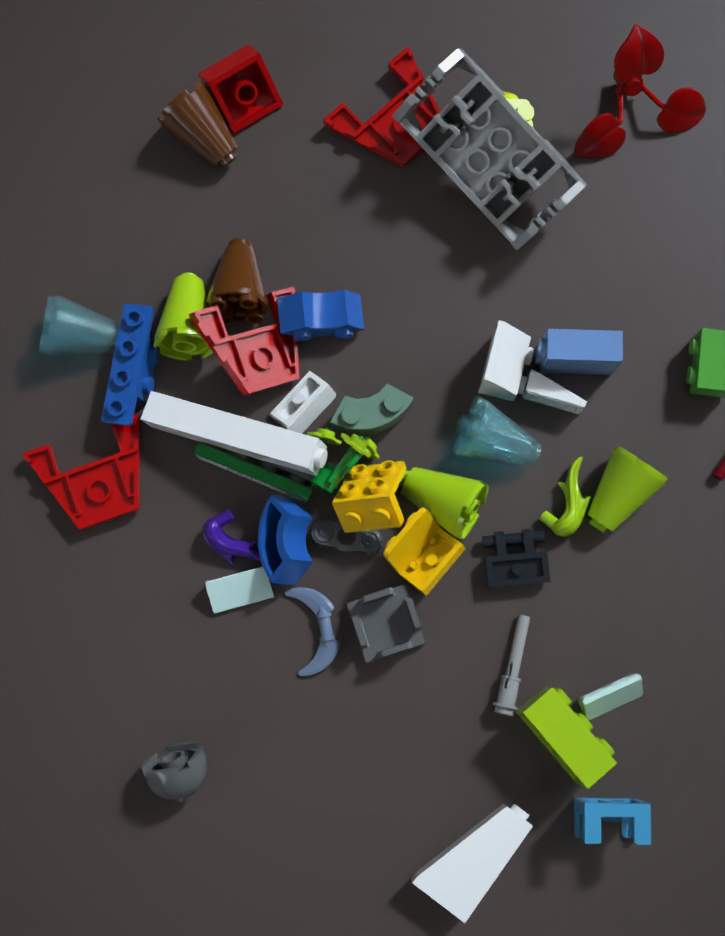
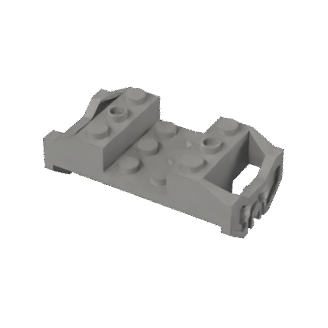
M457 49L432 72V77L428 76L425 79L426 81L415 89L416 92L410 94L392 117L404 127L511 242V245L518 250L541 227L546 225L559 210H562L587 184L547 139L544 140L504 97L505 94L462 49ZM457 67L475 74L476 76L460 93L451 99L452 101L439 114H436L433 117L434 119L422 130L414 111L430 94H434L437 91V87L445 80L444 78ZM560 167L564 170L569 189L559 199H554L529 222L530 226L523 230L506 221Z

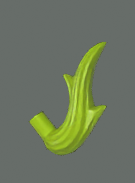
M578 457L573 462L565 482H558L566 499V509L562 517L557 519L546 510L539 518L541 522L558 536H570L576 532L582 523L591 496L583 498L578 487V474L583 457Z

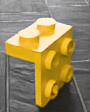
M388 460L374 465L359 464L348 472L332 502L344 533L402 526L405 519L395 492L407 469L404 461L394 462Z
M422 507L417 512L411 514L400 533L388 541L383 556L399 576L427 596L466 548L462 543L441 529L430 512Z

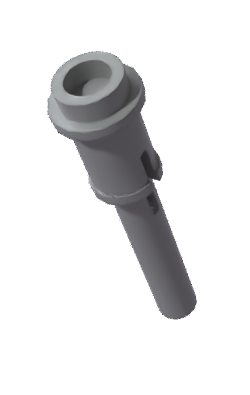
M518 615L506 674L501 675L497 701L492 704L495 706V713L512 717L513 712L518 709L515 707L519 684L521 683L518 674L530 623V617L525 615Z

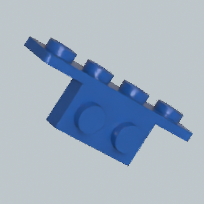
M128 303L123 306L101 421L104 423L131 426L136 402L146 404L150 392L154 391L155 381L153 374L155 366L160 361V349L158 346L154 348V341L149 338L154 315V308L151 306Z

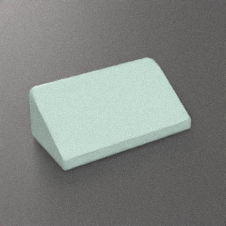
M263 567L205 582L214 614L274 598L270 579Z
M630 674L578 698L579 700L577 701L584 716L591 720L643 695L642 678L640 674Z

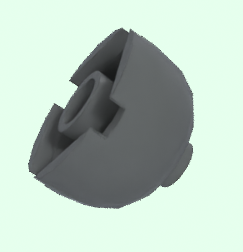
M194 741L168 746L166 749L170 753L158 757L157 752H155L143 762L141 768L149 788L157 796L168 800L176 799L178 802L189 800L195 795L194 792L202 786L207 777L208 764L202 745L199 747L198 742Z

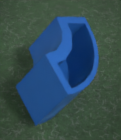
M347 290L327 293L301 291L277 299L280 332L283 335L293 336L294 341H306L312 337L335 335L336 339H347L353 337V332L364 330L361 295Z
M273 494L264 507L259 523L258 549L260 559L272 583L296 585L313 562L307 552L305 541L307 527L312 517L295 498Z

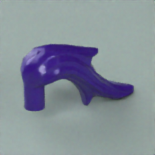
M229 509L205 522L203 525V536L207 544L231 564H234V557L237 556L248 557L261 562L259 549L256 546L258 539L240 541L228 536L223 531L222 527L234 520V516Z

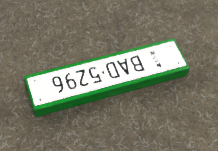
M198 443L194 452L196 457L305 503L310 504L314 495L312 488L203 443Z

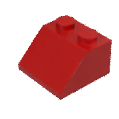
M249 44L198 73L201 81L208 88L220 114L234 134L284 105L260 53Z

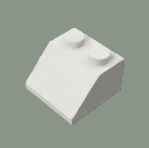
M498 321L492 336L478 393L509 401H514L517 393L523 394L527 380L526 376H522L524 364L530 365L534 348L529 347L530 336L504 321Z

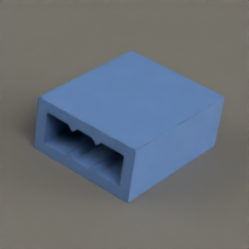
M547 329L544 337L539 338L538 346H535L534 363L539 364V373L612 375L623 362V331Z

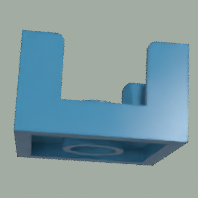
M574 797V837L582 838L584 844L601 843L602 817V821H621L622 836L624 838H634V843L637 845H651V804L639 799Z

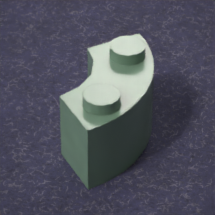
M388 383L379 393L369 398L356 399L345 395L330 421V427L332 430L346 435L354 433L358 436H368L383 432L404 418L413 405L414 397Z

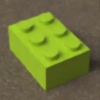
M542 687L515 712L576 784L589 789L617 764L612 757L615 751L603 738L599 739L590 732L594 727L582 713L577 714L569 707L572 701L562 689Z

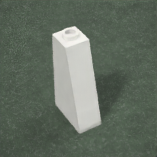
M502 804L415 872L411 877L412 883L465 923L533 827L526 821L529 814L515 804L511 808Z

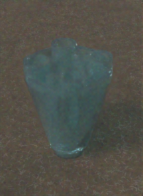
M48 295L39 353H44L47 356L113 352L119 331L118 322L63 296L55 295L54 297Z
M476 396L470 406L468 416L463 414L457 423L456 431L460 434L453 445L452 453L463 458L517 466L529 465L532 467L541 454L542 445L537 443L532 435L492 403Z

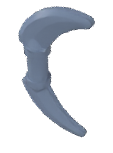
M304 587L291 588L285 591V595L304 602L316 614V619H318L321 634L319 648L311 662L298 672L299 676L314 675L327 668L333 662L340 648V641L336 640L335 635H333L330 619L334 606L326 596L314 589Z

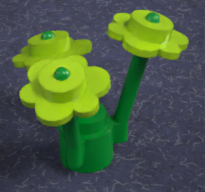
M318 428L317 432H307V435L319 438L325 445L328 443L337 446L342 443V441L335 438V433L328 428ZM342 433L340 436L351 447L336 467L326 462L324 467L319 469L317 476L314 475L310 482L323 491L332 494L334 489H337L341 480L363 455L371 461L380 458L378 453H376L377 446L370 438L358 436L354 433L349 437Z

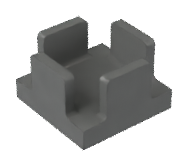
M406 584L394 588L390 587L347 603L366 663L425 644L421 631L422 627Z

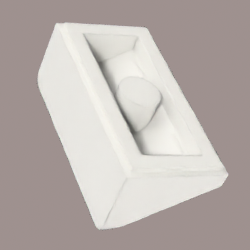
M309 371L269 415L284 429L303 433L335 399L336 393L328 383Z

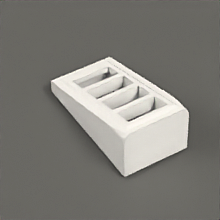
M532 369L528 374L522 395L523 399L575 414H580L587 402Z

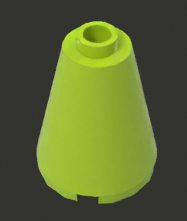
M182 273L174 278L154 336V348L158 346L160 354L172 359L192 360V355L201 354V359L213 354V351L189 318L190 313L207 308L204 283L202 279L193 273Z
M617 445L611 453L587 513L592 517L589 523L603 533L607 529L613 532L665 485L668 478L634 454Z
M413 467L410 471L406 470L399 483V487H402L401 494L419 509L422 507L427 509L440 526L459 539H464L472 530L480 515L477 513L480 504H485L489 485L483 481L419 467Z

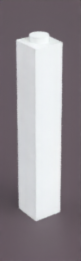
M154 391L150 392L141 416V420L154 429L317 476L319 469L324 467L327 460V446L319 438Z

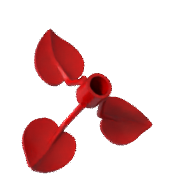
M634 24L614 58L615 71L613 78L618 85V88L615 90L617 95V119L615 120L614 116L610 113L595 117L582 131L575 144L574 152L578 156L604 158L611 156L621 148L626 138V132L620 126L623 122V95L633 97L643 91L659 108L663 109L656 121L659 127L668 133L687 131L698 124L704 117L706 112L705 101L698 90L690 87L678 89L669 96L665 104L643 83L642 74L650 75L659 70L665 55L660 41L646 28Z

